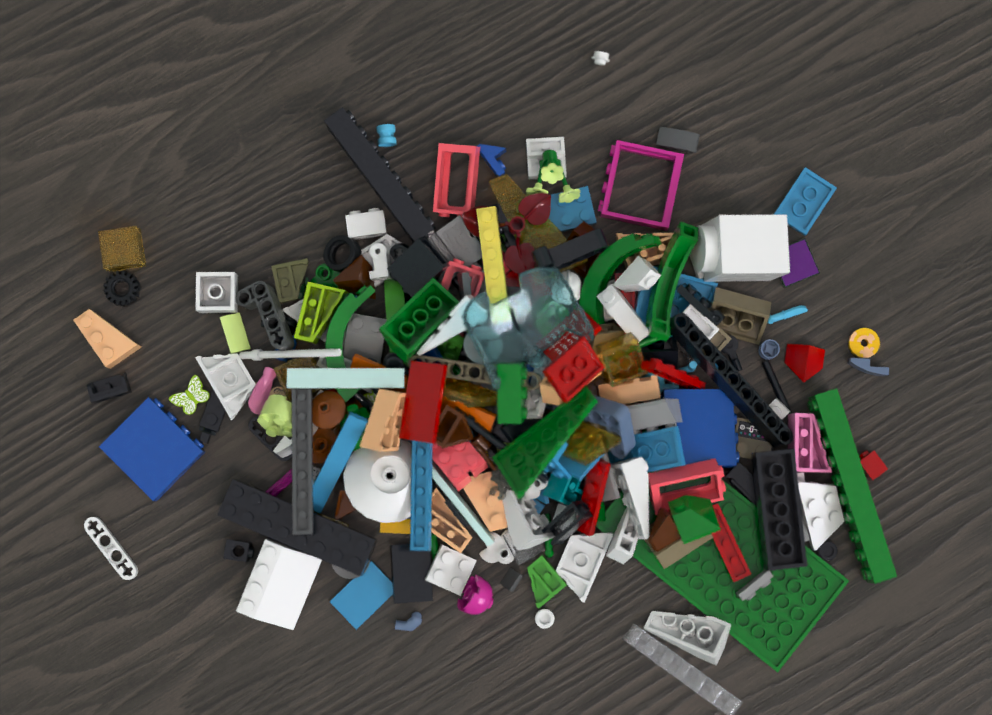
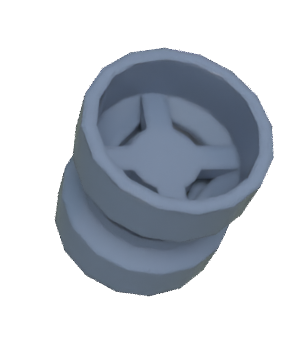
M771 339L764 341L758 347V353L764 360L775 358L780 351L779 344Z

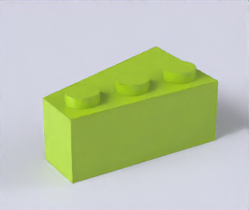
M308 282L294 338L317 344L330 324L334 312L348 295V292Z

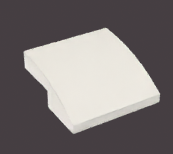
M564 137L526 139L529 180L538 179L539 162L543 160L542 154L546 150L557 152V158L561 161L563 173L566 177Z

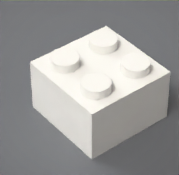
M196 272L197 312L238 313V304L236 303L238 275L235 272Z

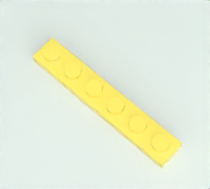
M497 207L479 208L476 211L490 323L509 322L511 318Z

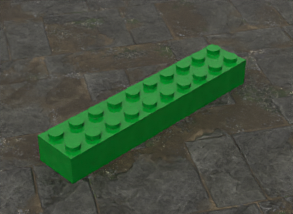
M838 389L808 398L809 402H807L810 413L813 412L816 418L822 446L826 451V459L833 474L831 475V481L837 487L840 505L844 509V522L849 524V538L856 546V550H854L855 557L862 565L860 569L863 580L874 584L895 578L897 574Z

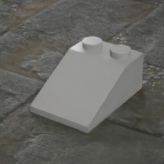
M353 313L347 325L343 357L352 361L353 356L359 354L365 358H373L377 360V363L381 364L386 340L379 331V328L387 322V319Z

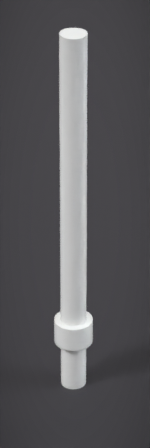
M340 348L284 351L253 349L252 351L240 352L239 357L241 359H252L253 361H261L266 358L341 356L342 351Z

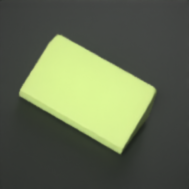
M240 312L220 317L231 354L251 349Z

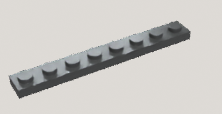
M292 389L293 535H313L312 389Z

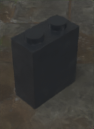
M424 236L418 238L387 269L390 272L391 278L400 283L403 292L413 297L432 278L436 279L450 265Z

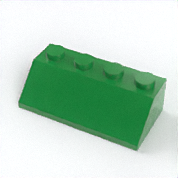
M432 278L383 324L379 331L390 349L406 363L434 333L438 332V327L447 318L451 317L449 314L460 302L438 281Z

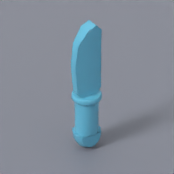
M801 305L785 311L782 310L779 313L770 315L767 323L773 324V322L785 320L807 312L808 309L806 306Z

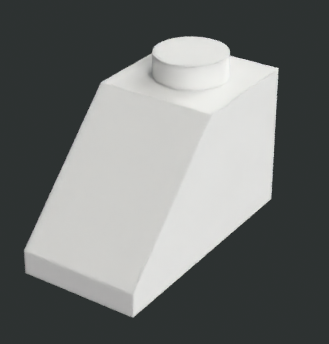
M638 256L613 285L624 292L649 290L661 275L649 261Z

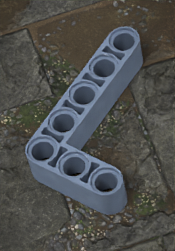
M594 395L598 402L584 420L605 426L611 453L616 458L624 459L636 445L630 411L622 403ZM546 403L545 407L554 410L558 405Z

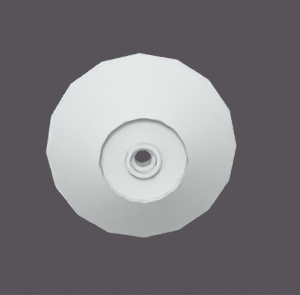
M400 439L398 451L380 452L362 447L355 450L349 457L343 474L345 492L353 507L366 518L381 523L401 522L411 517L412 444L409 441ZM386 474H392L393 478L388 479Z

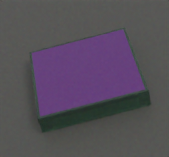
M805 238L788 245L790 273L779 277L784 288L820 274Z

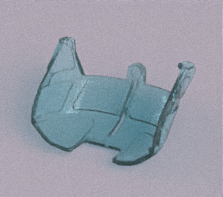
M537 267L520 273V290L499 302L491 304L488 294L482 292L472 298L467 304L462 315L463 325L481 357L493 389H500V377L496 376V367L500 362L527 361L532 368H540L544 364L543 356L540 353L556 343L566 331L584 336L589 343L593 341L594 330L582 307L578 305L572 288L557 268ZM511 311L513 312L516 322L520 328L519 331L516 329L513 323L512 317L510 315Z

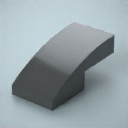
M660 127L656 145L663 148L677 149L682 152L696 153L700 135L689 131Z

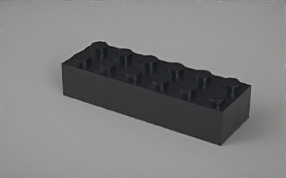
M781 449L751 453L763 567L768 571L808 567L794 449Z

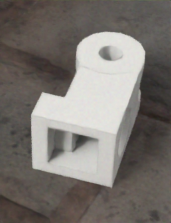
M381 243L373 244L370 248V255L373 258L374 271H369L370 279L374 282L392 279L387 269L391 265L389 249Z

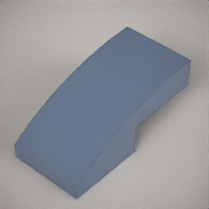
M847 359V364L864 373L883 377L889 375V367L870 366V359Z

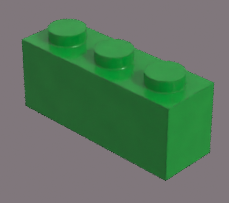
M500 362L497 364L498 424H522L528 417V408L525 407L528 389L524 387V379H527V367H524V362Z

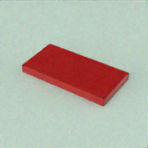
M411 361L399 435L400 439L436 444L447 365Z

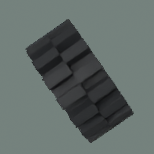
M115 271V274L111 273L110 277L105 279L107 281L106 284L104 283L103 285L106 298L113 304L122 307L136 302V297H139V291H141L137 278L126 271ZM122 281L126 282L129 285L128 293L124 296L117 295L115 292L116 285Z

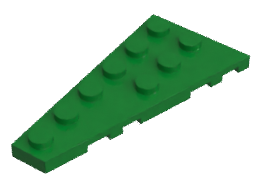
M587 386L582 388L567 403H562L492 457L519 500L597 404V399Z

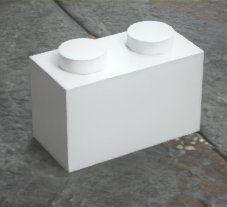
M372 208L365 213L351 211L349 212L350 215H345L348 237L353 240L380 237L387 234L385 214L380 208Z

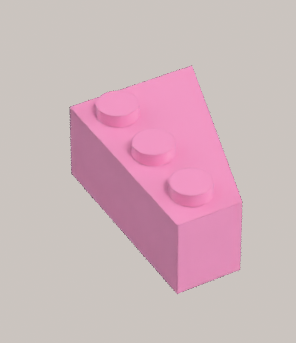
M810 413L788 414V428L793 433V440L788 444V449H794L797 472L832 473L826 459V451L822 446L815 415Z

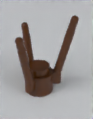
M478 433L470 443L480 452L492 470L496 471L495 465L486 454L491 444Z

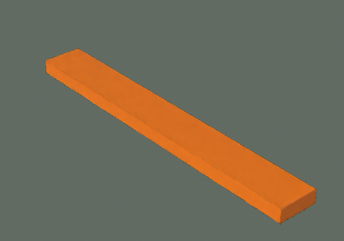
M359 354L353 356L350 368H386L384 365ZM405 375V389H391V390H395V391H400V392H405V393H406L407 383H408V377H409V376ZM443 392L441 413L447 404L452 408L458 407L467 415L473 416L476 419L475 421L486 430L492 431L497 414Z

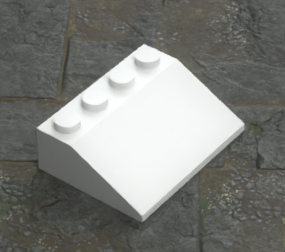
M266 538L236 611L253 619L294 630L322 560L272 538Z

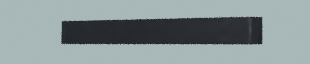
M678 313L670 317V334L764 438L776 448L790 444L793 440L792 431L685 313Z

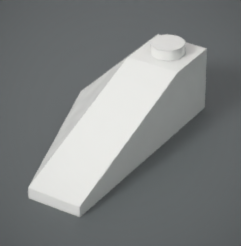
M466 295L449 314L451 317L447 318L438 327V332L434 333L426 341L417 354L419 356L423 355L477 323L481 324L487 318L486 312L488 309L474 296Z

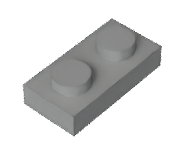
M764 569L735 594L742 601L745 599L748 601L756 595L755 591L760 587L765 588L771 583L770 579L773 575L770 571Z

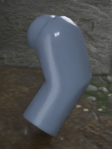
M413 612L407 621L396 620L395 630L413 631L421 624L422 615L419 612Z

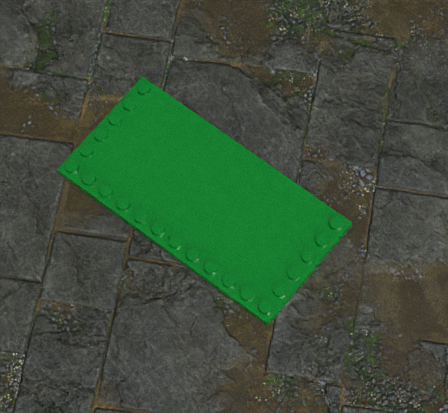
M710 476L661 486L659 491L660 493L706 484L710 482ZM724 481L726 492H723L724 500L713 502L712 505L719 504L751 575L733 582L713 539H710L665 569L658 562L644 539L638 538L633 557L706 616H713L730 623L729 634L778 673L849 580L805 546L808 567L772 570L770 572L773 577L770 579L771 583L765 588L760 587L755 591L756 595L748 601L746 599L744 601L739 599L735 593L764 570L757 507ZM622 491L619 493L621 498L615 499L605 511L606 521H600L596 524V527L603 533H615L627 506L622 501L624 495ZM649 491L650 525L655 522L657 515L654 513Z

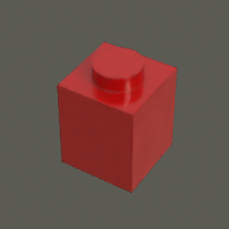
M865 450L859 455L864 474L869 481H873L888 470L875 450L870 452Z

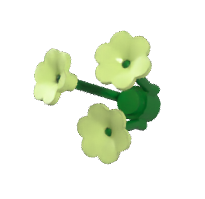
M554 150L544 151L542 154L543 160L539 162L540 169L537 183H535V187L526 189V196L536 193L548 194L547 190L542 189V180L548 181L550 184H555L557 181L562 180L564 192L558 195L559 202L570 203L574 199H578L581 193L580 189H572L567 184L561 161L557 158V152Z

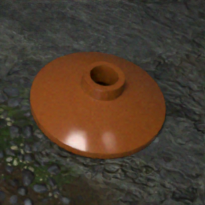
M325 391L318 394L312 400L313 424L321 429H331L341 423L346 413L344 399L333 391Z
M318 428L313 435V463L315 464L325 462L337 438L331 429ZM325 444V447L320 450V445Z

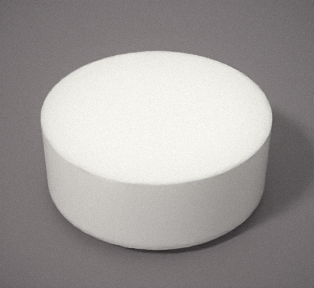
M541 609L535 615V622L540 628H549L554 623V615L548 609Z

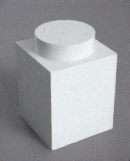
M718 215L708 222L697 226L698 242L692 250V260L695 270L697 272H704V282L771 281L790 273L787 215Z

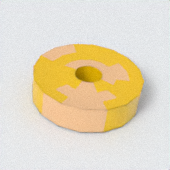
M860 328L854 331L848 340V347L851 353L858 358H869L875 355L880 346L877 333L869 328ZM862 340L867 342L866 347L861 345Z

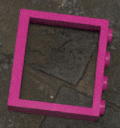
M617 140L616 145L611 146L610 156L613 159L612 164L608 163L606 174L609 175L608 182H604L602 193H605L604 201L600 200L598 211H601L600 217L667 231L670 225L684 154ZM620 151L674 162L661 222L608 211Z

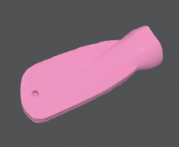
M270 367L264 368L263 376L257 382L249 398L248 406L254 414H260L265 401L269 397L273 380L278 374L276 370Z

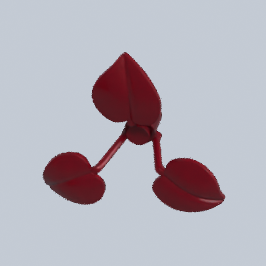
M536 193L526 196L518 206L519 213L524 217L515 216L510 222L499 224V227L508 226L510 233L516 234V246H510L506 250L504 261L510 270L523 277H527L535 266L531 255L535 249L530 243L520 245V233L525 228L526 219L532 225H541L548 220L551 212L550 194ZM477 206L462 214L463 222L468 231L479 238L476 209L486 208L487 206Z

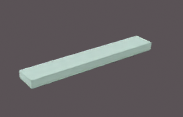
M287 368V388L405 389V369Z
M432 461L433 480L487 546L493 544L495 541L493 535Z

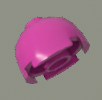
M475 575V577L471 576L462 592L464 593L462 600L458 598L457 607L460 611L470 615L483 613L492 606L494 601L491 585L478 575Z

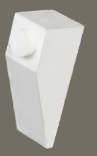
M611 284L596 296L636 345L648 336L649 329L618 288Z
M627 507L611 539L606 555L622 564L633 556L638 541L637 533L629 516L631 510Z

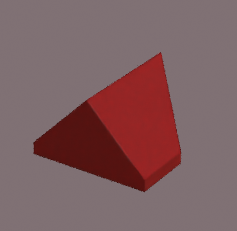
M787 344L784 363L805 383L823 368L825 350L811 345Z

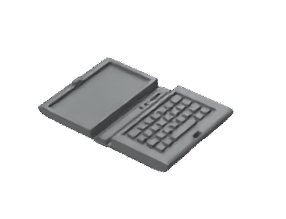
M460 215L427 238L447 262L448 260L453 261V258L464 261V266L469 267L482 258L481 245L475 236L472 238ZM444 272L441 273L438 279L439 283H441ZM455 272L454 275H453V278H454L455 276H457V273H460V272Z

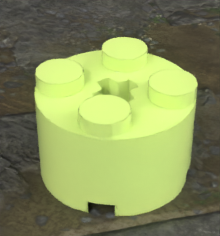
M270 395L265 401L257 419L258 423L266 430V434L271 437H276L277 435L292 437V403L287 401V397L283 395Z

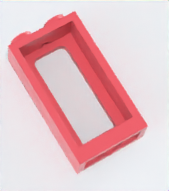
M439 143L433 212L439 213L438 216L450 217V214H457V216L460 215L462 217L464 212L475 207L480 147ZM453 153L469 155L466 199L463 207L448 205L451 157Z
M453 258V261L448 260L450 266L444 271L440 284L448 291L455 272H468L472 278L470 284L471 295L477 299L485 276L484 272H481L482 268L471 265V268L464 266V261Z
M715 458L648 473L649 491L655 515H658L660 508L671 512L668 502L684 495L710 499L712 503L724 500L723 492H726L724 481H721V477H724L722 465L718 466ZM710 476V482L665 493H660L659 491L661 486Z

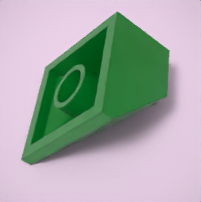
M684 495L668 502L673 520L684 544L721 530L710 499Z

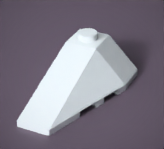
M634 457L612 463L611 469L617 488L622 489L624 494L622 501L631 510L629 516L639 539L646 540L649 538L647 462L643 457Z
M499 471L497 475L508 531L517 551L532 548L554 538L555 536L552 532H542V529L549 524V521L544 514L540 515L536 512L537 510L534 507L536 505L533 499H526L525 495L519 500L501 471Z
M651 611L644 630L717 666L725 648L731 624L713 616L700 617L691 614L678 615L669 612Z

